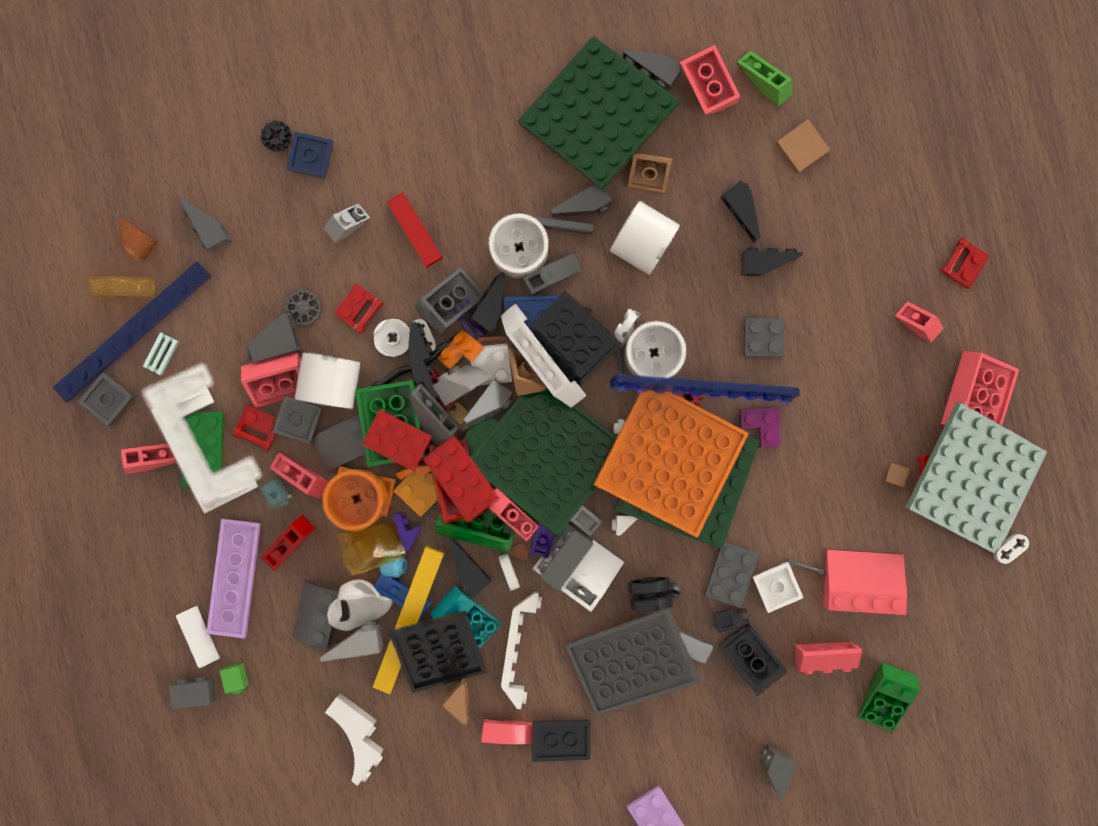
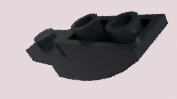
M412 322L408 342L412 373L416 384L425 383L427 391L436 399L439 398V395L433 385L438 382H433L431 377L434 374L429 363H425L432 359L430 354L433 353L429 342L425 343L423 336L426 334L422 325L418 326L416 322Z

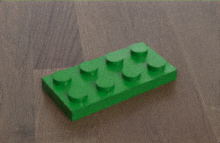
M196 411L185 416L184 423L211 475L214 476L222 472L224 412ZM182 471L181 488H191Z

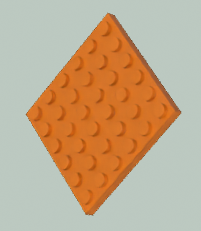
M645 380L593 485L698 538L749 433L659 385Z

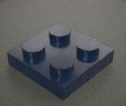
M295 132L287 170L326 179L333 140Z

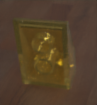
M395 523L370 525L364 529L346 530L337 534L343 564L351 576L407 556Z

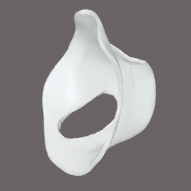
M360 579L352 580L340 587L338 598L329 606L328 622L336 629L351 631L363 626L366 622L376 620L386 614L393 601L381 596L370 582ZM341 600H346L350 610V618L347 621L341 622L339 621L342 616Z

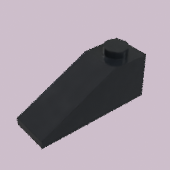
M739 181L723 193L720 199L753 243L760 239L753 195L751 194L752 190L747 183Z
M503 272L494 277L466 319L468 323L483 334L490 331L493 332L498 326L497 320L501 313L505 273Z
M452 538L449 544L460 582L463 585L461 588L468 596L472 595L475 597L492 579L462 546Z

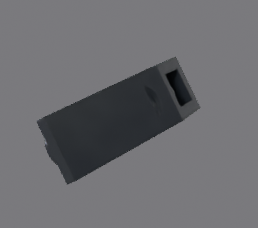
M749 247L742 252L741 276H762L801 257L803 252H797V249H785V252L778 251L777 248H767L766 251H759L757 247Z

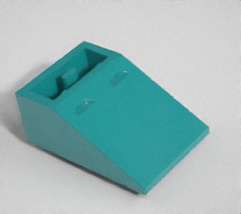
M455 584L430 614L433 619L466 610L480 650L502 623Z

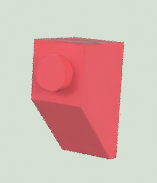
M908 301L895 315L912 332L930 343L944 329L937 316Z

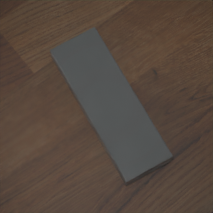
M536 216V220L545 229L591 235L593 232V224Z

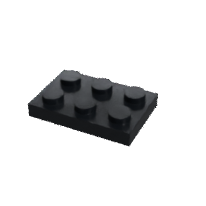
M589 719L532 721V761L590 760L591 721Z

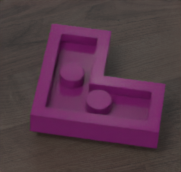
M779 408L740 409V428H759L760 447H780Z

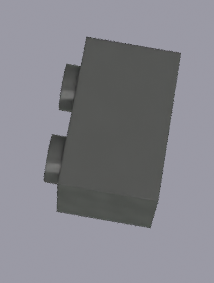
M198 676L194 678L195 680L189 681L187 678L176 679L175 683L169 686L171 709L211 705L216 701L213 678Z

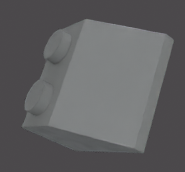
M465 365L462 368L456 366L449 371L450 375L445 373L437 378L439 382L433 385L444 405H447L492 376L490 373L470 365Z

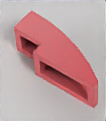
M484 719L481 742L532 744V722Z

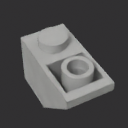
M358 203L332 215L323 229L336 243L350 236L366 223L370 217Z

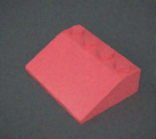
M963 351L941 424L946 425L956 402H959L1002 426L1019 369L983 353Z
M826 550L824 608L834 611L906 615L907 588L903 554Z

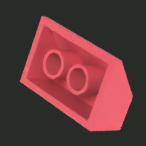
M715 45L680 62L705 115L720 112L738 103L740 99L739 92Z
M297 351L241 366V382L255 408L283 401L284 396L295 397L301 364Z
M853 642L795 645L796 668L802 674H813L814 671L832 673L833 670L839 669L841 672H851L852 669L859 667L862 649Z

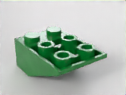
M882 662L873 675L857 717L894 732L920 692L918 676Z

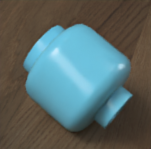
M387 551L383 553L382 557H379L377 567L383 576L398 578L406 572L407 560L401 553Z

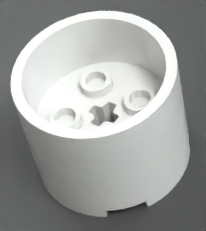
M639 201L612 245L610 252L650 275L680 225Z
M512 214L504 217L494 226L489 238V248L496 267L505 273L506 276L518 279L544 266L548 257V237L539 221L529 215ZM523 245L524 251L516 252L515 246Z
M659 321L648 322L638 327L628 338L624 348V359L628 370L642 381L659 382L670 378L682 367L686 356V345L680 332L670 324ZM649 349H656L658 357L654 356L651 358Z
M303 353L295 399L353 409L360 362Z

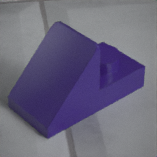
M400 512L392 517L407 552L412 549L423 524L408 529L407 526L410 525L408 517Z
M537 522L539 528L534 533L530 554L548 558L554 534Z

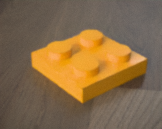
M413 472L394 489V492L420 517L437 501L434 480L430 472L421 477Z

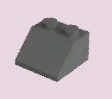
M767 744L760 754L761 764L778 797L784 799L797 762L788 751Z

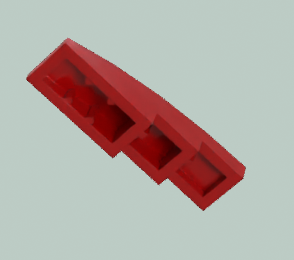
M401 192L386 201L425 267L428 268L443 259L404 193Z

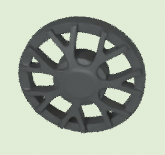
M297 290L286 300V313L292 312V316L295 312L300 314L297 320L292 317L295 324L310 325L321 314V302L318 296L311 291ZM304 293L309 294L307 301L303 300ZM295 295H298L300 299L297 303L293 299ZM315 299L317 305L311 307L309 302ZM289 304H295V310H289ZM311 309L317 311L315 317L309 314ZM302 315H307L308 322L303 323Z

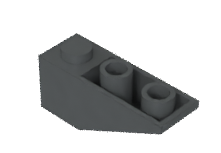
M626 49L623 51L622 58L668 91L683 70L681 65L668 55Z
M179 198L182 203L180 207L183 213L191 219L189 224L194 232H198L200 236L198 240L203 249L213 252L232 242L222 223L184 198Z
M573 253L524 276L523 281L531 296H535L583 269Z

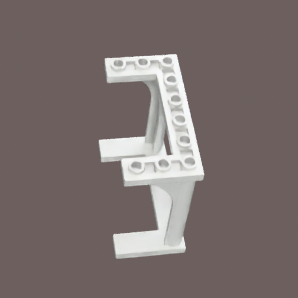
M200 365L143 392L161 431L205 514L258 488L255 479L261 477L252 458L214 476L208 470L182 419L214 403L207 389L208 386L213 385V382L204 365Z

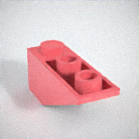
M492 486L500 499L491 505L489 509L527 541L539 526L500 490Z

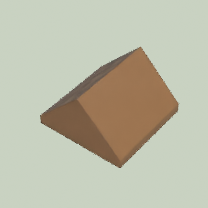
M636 153L632 157L628 187L665 193L672 158Z
M509 348L508 354L517 396L547 389L544 382L527 360L516 349Z
M463 678L445 697L442 705L463 725L468 723L470 715L467 678Z

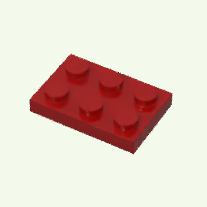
M379 409L362 445L415 471L433 436Z

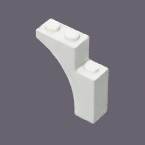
M339 693L325 713L343 728L351 742L355 760L352 782L358 786L361 780L365 782L372 773L369 771L373 765L376 767L382 760L381 753L383 748L368 738L376 729L373 725L377 720L343 694Z

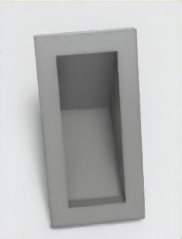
M584 505L580 507L570 520L589 536L602 523Z

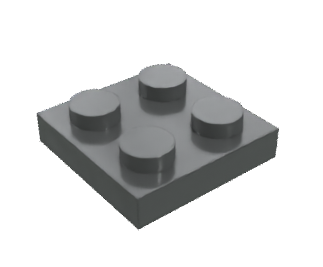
M745 318L744 356L783 357L784 319Z
M102 372L78 402L105 425L111 426L134 396L108 374Z
M284 396L272 432L310 444L322 407Z

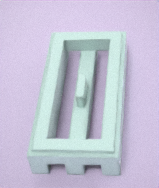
M160 332L143 367L150 369L158 375H162L179 341ZM169 342H172V344H171V346H170V348H169L167 354L165 355V357H164V359H163V361H162V363H161L159 369H157L156 367H157L159 361L161 360V358H162V356H163V354H164V352H165V350H166V348H167ZM159 350V352H158V354H157V356H156V358H155V360H154V362H153V364H152V366H151V363H152V361H153V359H154V357H155L157 351Z

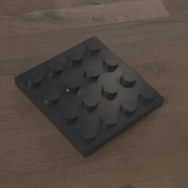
M566 291L529 327V330L569 382L576 381L579 387L622 345L610 331ZM513 343L512 347L515 348L521 354V352Z
M466 610L390 631V638L412 693L486 673V667Z

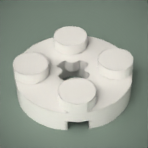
M632 309L627 311L623 324H619L614 333L622 345L630 337L634 330V322L637 323L641 315Z
M399 319L382 321L374 331L375 347L380 353L390 357H398L405 354L409 350L410 328ZM396 333L398 335L396 337L398 339L397 342L393 341L390 343L388 335Z

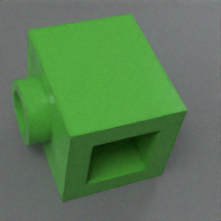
M244 662L227 666L220 670L225 694L232 692V695L242 693L249 685Z

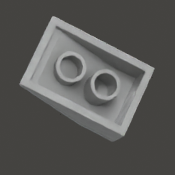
M376 621L364 623L358 630L327 650L320 657L321 662L380 653L385 646L382 624H376Z

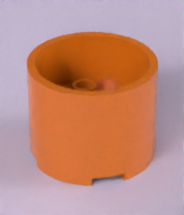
M362 468L345 471L336 475L327 484L323 494V507L327 517L333 524L345 530L353 531L368 527L383 516L389 504L388 489L383 479L377 473ZM361 494L360 498L362 501L357 503V499L354 496Z

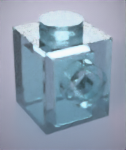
M276 478L260 488L271 508L278 507L280 509L289 503L288 499L292 498L281 478Z

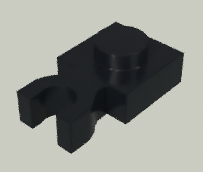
M742 608L736 613L733 612V609L713 613L718 633L738 629L737 623H750L748 618L741 619L743 613H748L747 609Z

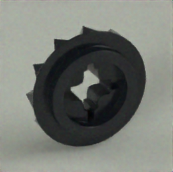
M273 120V122L266 123V126L261 129L262 134L260 138L263 145L269 150L282 151L289 146L292 139L291 130L282 121ZM272 130L276 133L280 132L278 135L281 140L280 142L275 138L271 139L273 137Z

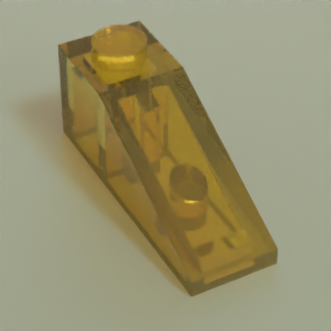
M89 276V295L96 298L155 297V278Z

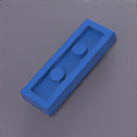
M382 574L374 586L377 592L403 608L410 589L409 586L394 577L383 576ZM426 600L420 619L423 618L430 607L431 600Z

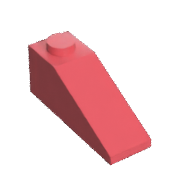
M168 443L121 450L125 474L145 472L178 463Z
M278 452L270 466L272 471L305 494L315 498H322L325 488L329 483L319 474L281 452Z

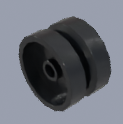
M646 577L629 581V593L637 595L630 599L631 610L654 611L672 607V595L663 593L671 589L670 578Z

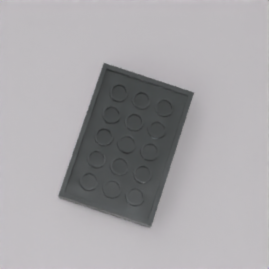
M669 608L565 645L596 716L700 682L699 675Z

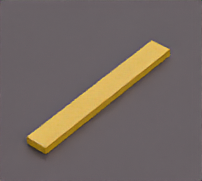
M429 546L425 547L395 629L418 623L444 552ZM392 640L389 642L373 688L391 694L401 669V663Z

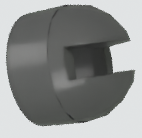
M671 583V589L679 591V594L670 592V589L666 592L672 595V599H677L682 594V588L677 583Z

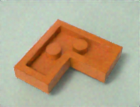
M461 330L437 359L451 370L462 356L473 362L484 350V347L464 330Z

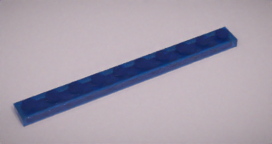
M195 262L53 386L55 391L65 402H69L212 276L199 262Z
M615 374L610 379V388H617L619 391L636 389V392L650 390L658 394L673 392L674 395L691 393L692 396L705 394L713 398L728 396L729 399L746 397V400L760 398L764 401L781 400L783 403L792 402L794 398L800 395L799 388L625 374Z

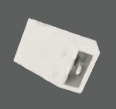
M592 540V547L560 589L589 611H592L624 563L595 540Z

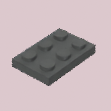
M724 542L723 548H719L704 596L742 608L759 553Z

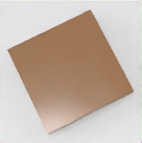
M808 119L776 142L797 173H800L830 151V148Z

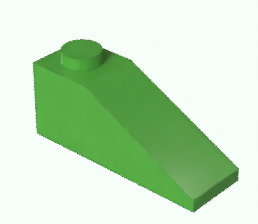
M749 51L737 61V65L759 91L779 106L792 95V78L752 51Z

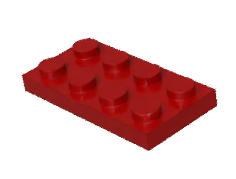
M452 436L423 458L467 522L472 521L500 499L456 436Z

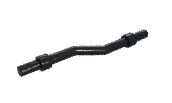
M456 335L445 343L439 344L438 348L430 354L432 359L425 363L430 364L437 359L442 351L454 340ZM411 365L396 368L379 382H374L371 387L389 384L399 375L412 372Z

